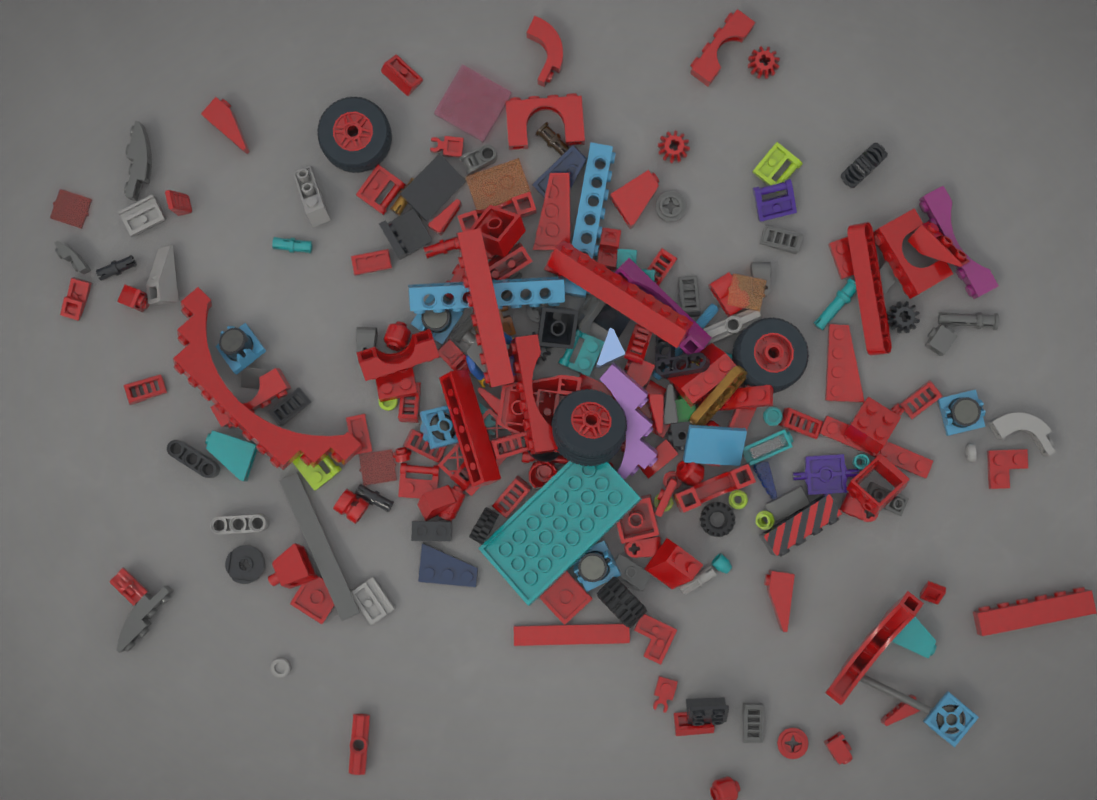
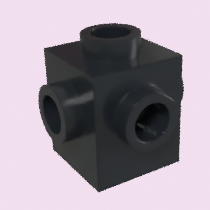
M690 421L671 424L672 432H668L669 442L673 443L674 447L678 446V450L685 449L688 428L691 425ZM682 432L686 434L683 440L679 438V434Z

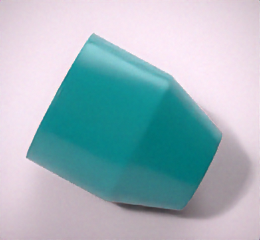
M858 454L853 458L852 463L856 469L861 470L870 464V460L867 455ZM858 459L861 460V464H860V465L857 464V460H858Z
M722 553L716 555L711 562V565L720 572L727 574L732 569L730 561Z

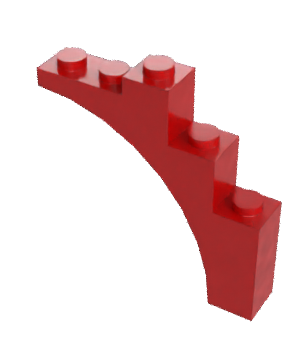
M907 591L886 612L879 624L849 656L825 693L842 705L876 659L916 616L924 603Z

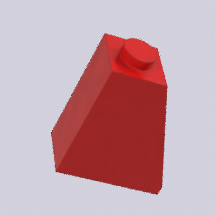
M649 169L611 193L609 197L630 229L634 227L659 187L658 177L654 172L651 174Z

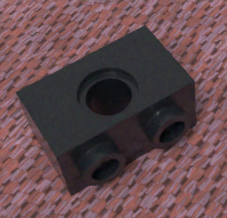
M412 521L411 541L450 542L452 541V522Z

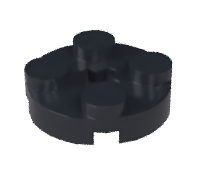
M242 545L233 549L228 554L225 568L235 582L249 584L258 580L263 574L265 559L263 553L256 547ZM245 559L250 563V567H247V570L240 566V563L244 562Z

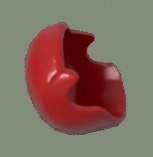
M551 461L534 462L529 469V481L534 488H542L557 473L556 466Z

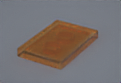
M519 158L465 177L476 210L487 209L489 205L497 206L510 200L512 197L531 192Z

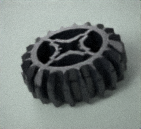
M873 143L842 172L840 178L850 188H855L887 158L888 153L882 145Z

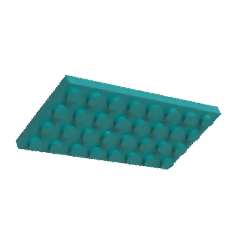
M569 461L478 549L523 601L530 606L638 504L642 498L609 462L597 466H582Z

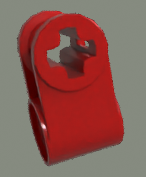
M847 492L839 509L840 511L864 522H872L877 519L878 514H873V517L866 518L867 514L864 513L866 509L863 504Z
M656 536L627 542L624 545V551L633 558L653 557L661 546V538ZM633 543L638 547V550H635V554L629 551Z

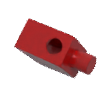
M296 543L272 562L275 573L268 576V581L272 586L280 583L282 587L289 589L317 579L305 547Z

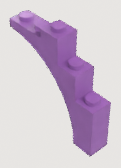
M613 362L600 377V380L611 391L626 415V448L622 463L617 471L625 480L629 474L633 476L638 471V464L644 469L647 466L651 467L658 460L656 457L658 451L642 438V436L646 438L653 430L651 427L653 421L637 408L638 406L642 408L648 401V398H646L648 392Z

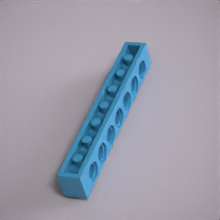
M591 142L572 245L593 259V256L597 257L599 245H595L596 238H600L602 232L599 222L600 219L604 220L606 208H602L603 200L607 201L609 190L606 189V183L611 182L612 171H609L610 163L614 164L616 153L612 152L613 146ZM598 161L604 162L605 167L603 169H597L595 167V163ZM593 180H600L602 186L595 188L591 183ZM595 198L599 204L594 207L590 206L588 200ZM587 217H593L595 223L587 225L584 220ZM584 235H589L592 238L589 244L581 241ZM567 278L565 279V295L586 298V293L590 294Z
M562 276L492 280L498 309H502L503 306L521 308L522 305L527 304L530 307H540L541 304L548 303L549 306H559L560 303L565 302V286ZM463 282L408 285L409 308L415 314L425 313V310L441 313L445 312V309H453V311L458 312L464 311V308L472 307H469L467 301L462 299L463 294L469 292L468 288H464ZM548 288L549 293L544 297L540 296L541 289ZM529 289V296L525 298L520 296L522 290ZM503 291H511L510 297L506 299L501 298ZM447 293L453 295V299L450 302L443 300V296ZM428 294L434 296V300L431 303L423 301L424 297Z

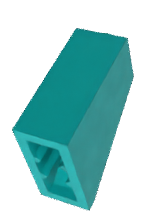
M212 430L206 437V449L239 480L247 482L258 451L255 447L256 444Z
M916 617L892 640L893 643L928 659L930 655L932 656L935 653L937 647L934 637Z

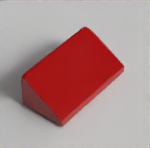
M397 54L386 61L381 69V72L406 96H409L424 80Z
M687 712L674 713L676 736L714 733L715 727L712 723L694 726L688 724Z

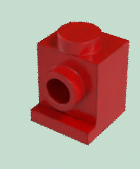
M840 731L825 740L824 744L839 765H844L853 759L849 752L852 748L846 739L842 741L845 737Z

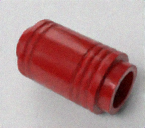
M457 485L450 487L457 502L438 514L439 517L450 522L456 518L466 496L463 493L464 489Z

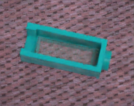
M784 429L745 446L743 455L747 464L751 466L793 447L791 443L794 441L790 432H786Z

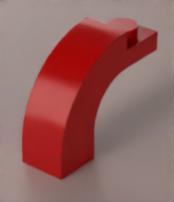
M534 16L526 34L528 39L539 43L547 53L546 63L537 79L538 84L545 87L546 83H550L554 76L552 71L557 73L561 71L563 46L557 31L545 20Z

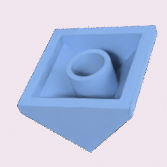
M612 328L608 331L596 368L600 369L623 358L625 355L620 341Z

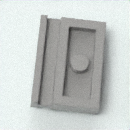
M153 194L118 211L131 237L166 220Z
M374 577L351 592L354 601L371 625L395 609Z

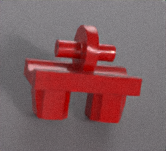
M124 567L109 581L133 606L149 592Z

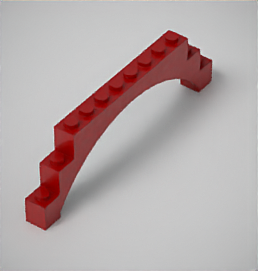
M197 287L181 301V311L190 319L177 329V339L186 347L173 358L174 369L180 375L184 373L188 377L187 381L194 388L198 387L202 391L201 395L207 401L211 400L215 404V409L223 415L225 413L229 417L228 421L235 428L239 427L243 431L242 435L248 441L252 440L261 454L264 455L266 453L271 458L269 461L273 466L284 470L301 455L300 459L307 466L311 465L314 468L330 452L332 453L331 457L337 463L341 462L345 465L361 450V444L348 431L344 435L335 436L297 433L267 422L245 407L227 388L211 358L207 343L208 310L212 307L211 299Z

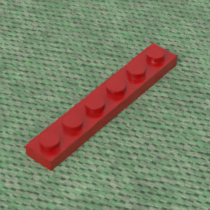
M829 416L825 417L819 434L875 458L882 454L896 467L924 479L927 478L933 460L888 441L878 454L875 455L844 435L848 424Z

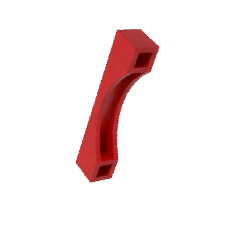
M538 334L515 337L509 344L511 355L514 356L513 371L514 374H517L518 379L516 389L521 396L519 402L520 410L524 413L523 428L524 431H527L528 436L526 446L530 450L531 455L553 452L558 447L553 438L552 427L540 414L532 389L533 371L541 354Z

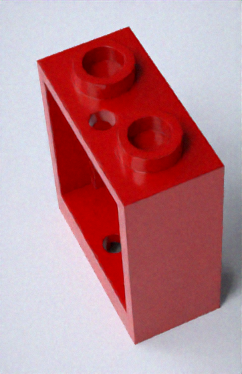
M879 454L850 481L846 490L853 498L861 502L867 511L876 515L907 486L910 479L885 456ZM874 470L895 487L879 503L859 486Z

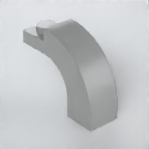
M1020 412L1009 413L987 422L997 439L1004 438L1014 431H1023L1031 436L1043 456H1050L1055 453L1053 441L1046 437L1052 430L1044 421L1034 415Z

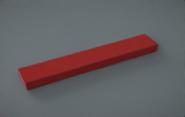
M623 623L514 626V646L630 643V628L626 627Z

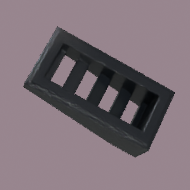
M298 387L268 412L283 427L309 405L311 400ZM298 395L304 403L300 404L295 396ZM290 400L296 404V409L289 403ZM284 405H286L289 408V410L291 411L290 414H288L287 411L283 408ZM280 410L285 418L282 419L277 411Z

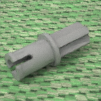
M708 566L696 574L692 581L679 586L682 594L687 595L699 586L702 588L704 583L716 577V573L711 566Z

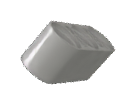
M262 514L215 517L210 522V529L215 534L265 531L269 526V519ZM257 518L263 520V526L260 529L255 526ZM238 519L244 522V527L241 530L236 527ZM219 520H222L225 524L222 531L218 530L216 526Z

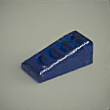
M769 462L753 464L752 468L771 500L777 499L778 496Z

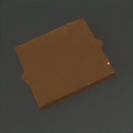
M733 273L731 286L728 288L727 305L760 311L762 300L765 297L766 280Z

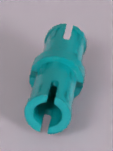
M293 237L290 239L273 238V249L287 250L290 253L295 251L312 252V241L296 240Z

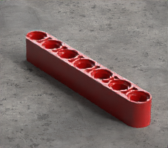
M869 222L850 225L847 234L866 349L871 356L889 354L892 349L873 228Z

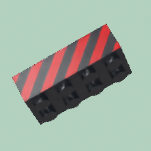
M822 494L807 506L797 510L773 525L772 528L759 534V537L771 555L782 557L790 552L789 548L791 546H799L807 541L805 537L809 535L815 536L823 531L822 527L824 525L836 523L840 520L838 516L842 515L830 494Z

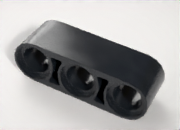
M172 440L168 443V454L205 478H214L219 474L220 466L217 462L186 442ZM176 444L181 445V452L178 454L174 452ZM192 454H195L197 456V462L195 464H192L190 462V456ZM209 464L214 468L213 473L210 475L206 473V466Z

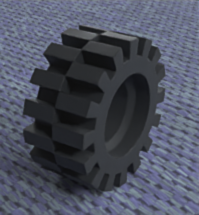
M714 502L705 506L703 511H701L700 525L707 534L714 537H723L733 530L736 517L733 513L734 511L727 504ZM715 512H720L725 517V522L720 527H715L710 522V517Z
M485 507L469 538L483 545L499 514Z

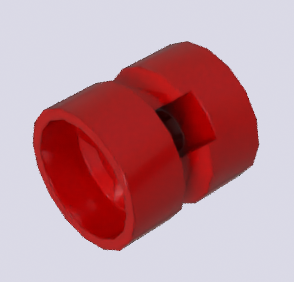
M346 489L337 500L333 509L341 515L346 514V518L356 524L367 510L369 503L362 498L357 499L355 493Z

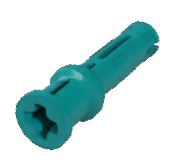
M848 278L847 284L841 291L838 290L836 292L835 299L813 322L817 328L823 331L845 304L851 302V298L857 292L856 283L853 279Z

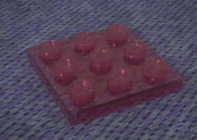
M462 64L436 108L434 115L484 143L512 92Z

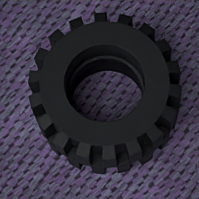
M612 577L597 592L598 598L626 627L631 628L647 613L646 607L616 577Z

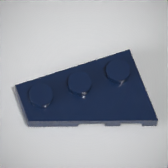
M572 145L532 185L545 198L550 173L570 172L571 190L587 158L575 145Z
M422 543L418 582L476 587L478 567Z

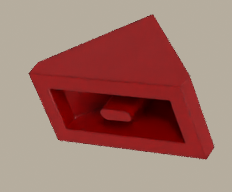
M446 485L423 493L417 505L425 521H428L455 504L457 500L450 486Z

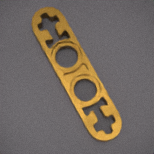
M739 365L733 367L691 415L690 423L692 425L705 426L745 381L747 371Z

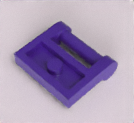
M791 179L759 188V186L753 188L758 220L760 222L797 213ZM782 190L787 192L786 195L762 200L761 196Z

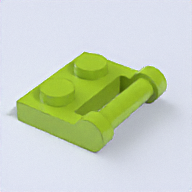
M776 142L752 173L770 186L787 180L803 163ZM786 160L790 161L791 164L775 182L772 177Z
M301 455L293 461V464L314 491L318 490L342 471L341 467L337 466L329 455L323 459L331 470L328 474L320 464L314 468L311 465L307 466L300 459Z

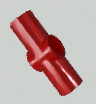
M353 714L348 772L352 775L366 774L370 715ZM355 740H362L364 748H357Z

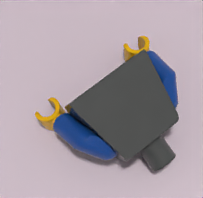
M468 331L462 338L470 346L466 351L468 354L466 362L470 372L478 380L479 384L485 388L483 373L486 372L485 364L481 365L479 353H482L481 345L477 346L475 335ZM504 332V337L508 350L510 347L509 344L514 339V337H511L510 335Z

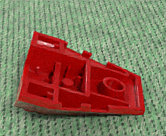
M558 375L532 380L535 403L540 414L550 426L559 402L568 394L580 390L582 377ZM516 383L502 386L497 419L498 425L514 433L524 431V413L520 410L519 402L521 396L517 392Z

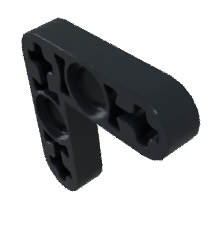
M656 335L655 371L662 378L701 373L709 368L710 360L703 353L675 357V347ZM669 347L668 353L662 355L663 348ZM686 361L685 368L679 370V364Z

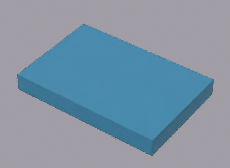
M689 425L683 455L684 463L695 462L699 464L740 466L747 434L746 428Z

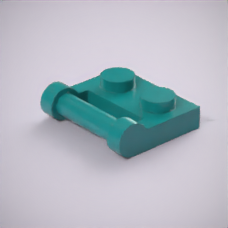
M576 329L574 349L566 348L563 357L559 359L558 363L589 377L605 342ZM579 338L584 339L585 341L575 363H571L569 360Z

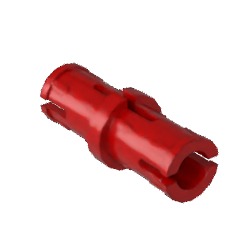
M454 238L445 241L442 239L439 240V243L424 247L425 252L433 250V252L426 254L427 259L442 253L444 255L448 254V251L456 249Z

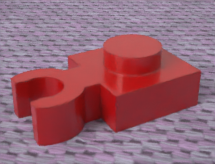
M445 136L444 141L437 137L431 138V142L438 143L436 148H430L432 153L443 151V156L460 158L462 156L464 138Z
M662 676L658 677L654 695L659 697L653 703L654 710H656L658 704L662 703L664 705L663 712H667V699L673 701L678 681Z

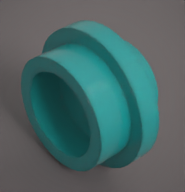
M769 407L763 413L765 423L770 426H776L782 421V412L777 407Z

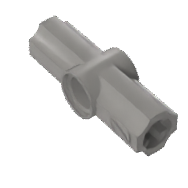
M755 306L708 326L703 330L712 337L709 341L710 344L744 330L750 324L762 319ZM729 321H735L738 324V328L736 330L729 329Z

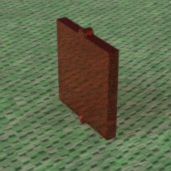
M60 189L56 201L53 202L54 207L50 219L82 229L86 216H89L88 211L92 199Z
M392 449L359 454L361 466L359 471L362 472L364 486L397 480L395 470L397 464L394 463Z

